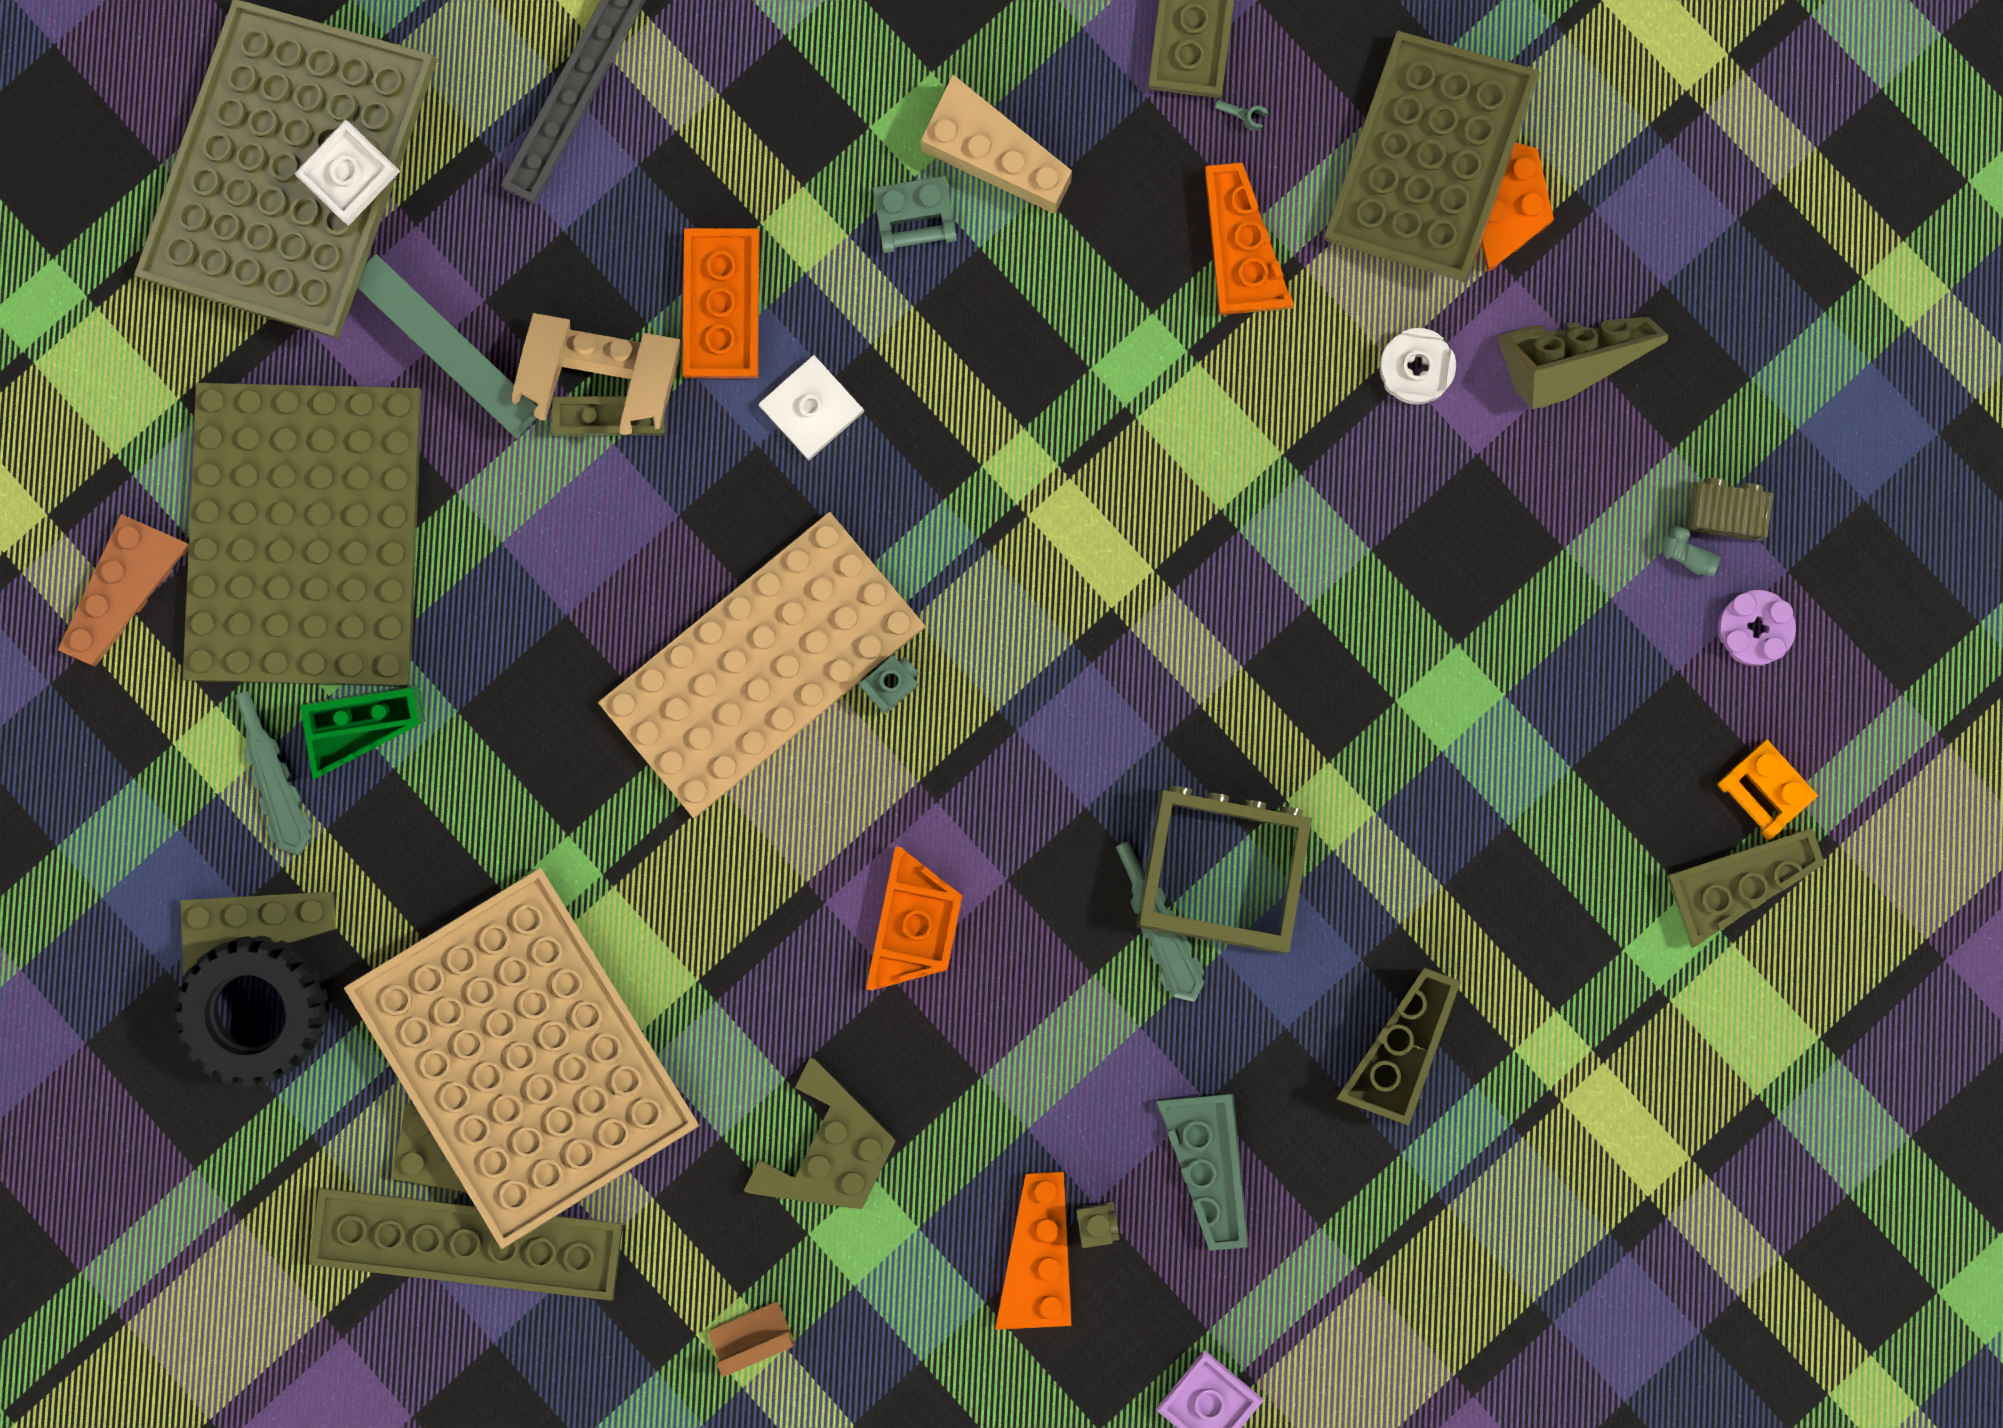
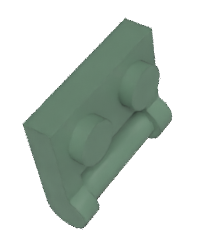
M946 175L873 188L884 253L895 252L894 248L939 240H946V243L957 241ZM942 217L943 225L898 233L891 232L890 225Z

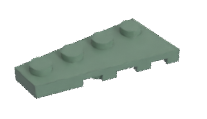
M1233 1094L1156 1101L1164 1118L1172 1147H1174L1180 1163L1183 1178L1191 1194L1193 1206L1209 1251L1249 1247Z

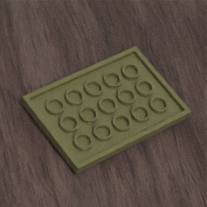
M1397 30L1324 236L1325 241L1467 283L1540 77V71Z

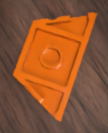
M1519 143L1515 145L1481 242L1487 271L1496 268L1503 260L1520 249L1554 220L1538 148Z
M895 846L866 986L867 990H876L946 971L950 961L963 896L898 846Z

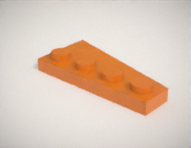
M1243 163L1205 166L1219 315L1293 309L1292 297L1287 290L1283 279L1284 275L1270 243L1271 239L1258 210L1259 206Z
M1064 1171L1025 1174L995 1330L1071 1326Z

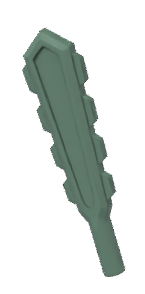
M250 692L239 693L235 695L248 732L247 748L244 753L247 763L252 764L255 769L251 777L254 787L260 789L262 793L259 804L262 814L269 817L270 822L267 825V831L270 841L275 842L278 849L301 855L312 837L310 834L312 828L308 814L300 810L301 797L297 788L290 786L288 780L291 773L287 763L280 762L278 756L281 749L277 740L271 739L269 734L262 728Z
M1130 841L1116 846V849L1132 882L1133 898L1130 903L1134 913L1138 914L1145 874ZM1158 887L1154 912L1175 916L1172 910L1165 908L1166 897L1162 889ZM1141 928L1143 936L1151 940L1152 946L1149 951L1154 963L1159 964L1162 968L1159 977L1164 989L1170 991L1172 997L1195 1002L1205 983L1202 978L1204 970L1199 960L1192 958L1189 954L1191 945L1187 937Z

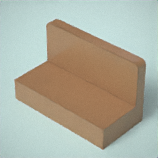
M773 1302L711 1329L708 1333L719 1359L716 1364L722 1378L795 1345V1340L778 1302Z

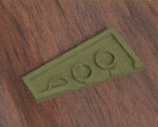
M334 892L180 900L183 976L205 953L236 938L267 936L273 942L277 943L282 940L291 944L336 930Z

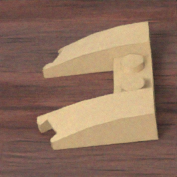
M533 313L517 371L512 402L517 404L522 395L526 396L538 404L534 410V416L539 420L545 421L562 367L631 379L620 423V434H632L631 421L651 417L653 418L655 429H660L680 360V339L643 333L641 342L570 330L569 319Z

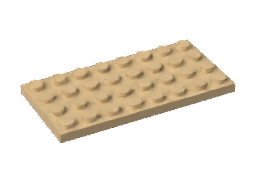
M829 512L598 703L695 819L925 629L926 626L831 512Z

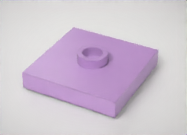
M1204 1349L1155 1409L1177 1428H1242L1264 1399Z

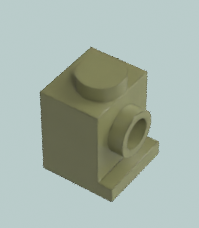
M1114 1202L1076 1207L1082 1248L1113 1244L1112 1241L1119 1240Z

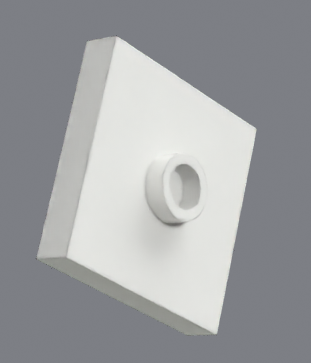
M345 119L294 174L349 226L395 178L400 170Z
M815 355L808 359L758 404L808 461L864 412V409Z

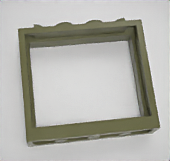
M1170 786L1169 791L1163 790L1160 792L1136 927L1283 955L1289 953L1312 818L1302 816L1303 810L1292 807H1281L1280 812L1265 809L1266 803L1255 800H1244L1243 805L1228 802L1229 796L1218 793H1207L1206 798L1192 796V789L1181 786ZM1172 805L1296 829L1278 935L1154 912Z

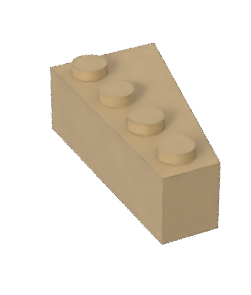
M952 75L921 139L922 152L1056 214L1071 183L1072 170L955 75Z

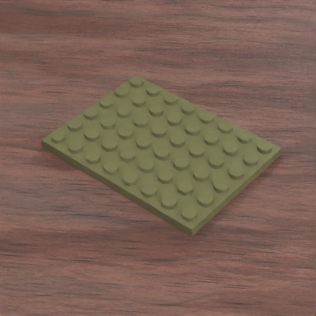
M232 0L134 276L154 284L339 339L397 175L348 226L294 173L345 119L399 169L438 59L429 53L245 1Z
M196 383L183 680L198 682L411 686L422 390L420 388Z

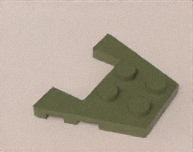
M810 1057L795 1088L828 1104L830 1108L796 1176H792L759 1160L744 1191L749 1194L862 1209L896 1139L816 1059Z

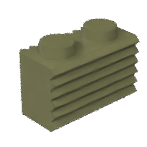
M1704 478L1703 482H1698L1692 487L1686 529L1691 532L1761 542L1768 537L1773 493L1764 492V486L1759 484L1742 483L1740 488L1726 486V480Z

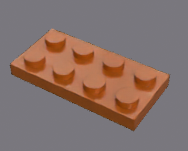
M684 228V378L759 379V229Z

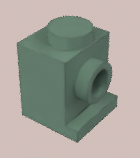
M892 655L871 675L861 681L859 686L882 713L886 715L919 686L918 682L914 679L919 673L905 657L898 661ZM888 675L898 677L899 682L896 687L888 688L885 686L884 680Z

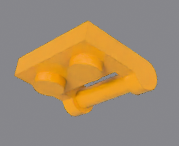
M1768 739L1758 745L1717 782L1718 787L1724 793L1728 791L1761 827L1760 833L1767 841L1778 834L1787 823L1818 797L1816 792ZM1744 775L1779 812L1775 818H1772L1739 782Z

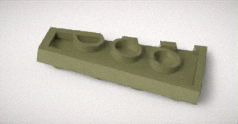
M1813 828L1667 875L1691 948L1699 945L1711 935L1724 929L1744 914L1765 903L1766 900L1777 893L1787 889L1820 868L1825 862Z

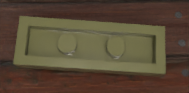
M627 396L552 397L553 436H666V410L660 429H655L654 421L651 417L631 421L632 434L623 435L620 434V423Z

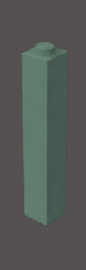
M377 254L371 259H367L357 288L517 439L537 419L534 416V410L537 406L524 395L521 396L517 404H514L512 402L514 384Z

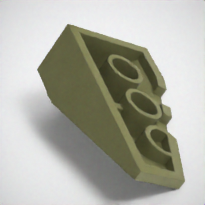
M1650 317L1604 320L1601 327L1592 328L1581 327L1579 322L1567 323L1566 330L1546 331L1545 325L1529 326L1500 334L1498 341L1515 392L1532 409L1545 408L1551 404L1571 398L1667 342L1668 334Z

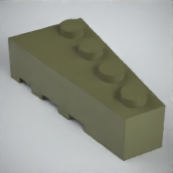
M1424 968L1336 1099L1410 1126L1461 981Z

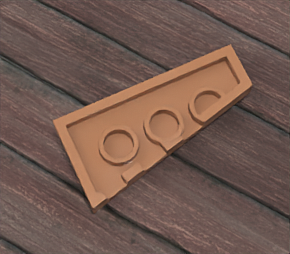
M121 514L59 645L58 651L96 666L124 632L125 626L135 613L140 612L148 602V597L160 582L163 583L170 575L171 569L181 556L186 555L189 551V544Z

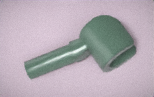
M1218 99L1215 106L1216 109L1242 119L1245 127L1250 131H1257L1263 127L1252 121V113L1262 117L1268 115V111L1259 105L1247 110Z

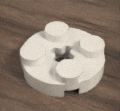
M1425 328L1408 329L1395 336L1385 347L1380 360V375L1386 391L1397 399L1409 404H1425L1438 399L1451 385L1456 371L1455 355L1452 349L1450 350L1448 344L1443 341L1444 338L1438 333ZM1415 357H1421L1422 364L1428 365V371H1422L1420 376L1413 375V370L1408 369L1407 366L1408 363H1412L1415 360Z

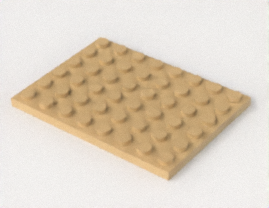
M542 868L524 877L344 987L501 1249L506 1248L699 1127L695 1117Z

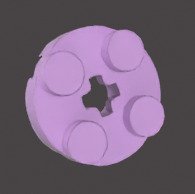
M1751 590L1736 596L1723 608L1718 621V636L1721 643H1724L1725 648L1730 652L1729 655L1734 660L1749 666H1763L1782 658L1793 644L1796 634V622L1791 605L1783 601L1776 594L1764 590ZM1756 618L1761 619L1762 625L1766 626V632L1761 633L1759 638H1754L1753 631L1747 629L1748 623L1755 622Z

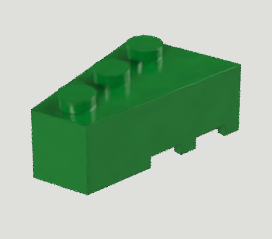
M420 685L330 698L300 705L313 780L424 723L426 720Z

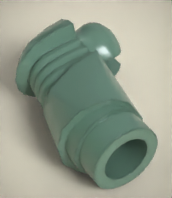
M1676 525L1672 526L1669 537L1664 535L1663 553L1666 559L1672 558L1679 561V563L1685 565L1687 569L1697 576L1700 574L1714 577L1721 556L1687 544L1690 531Z

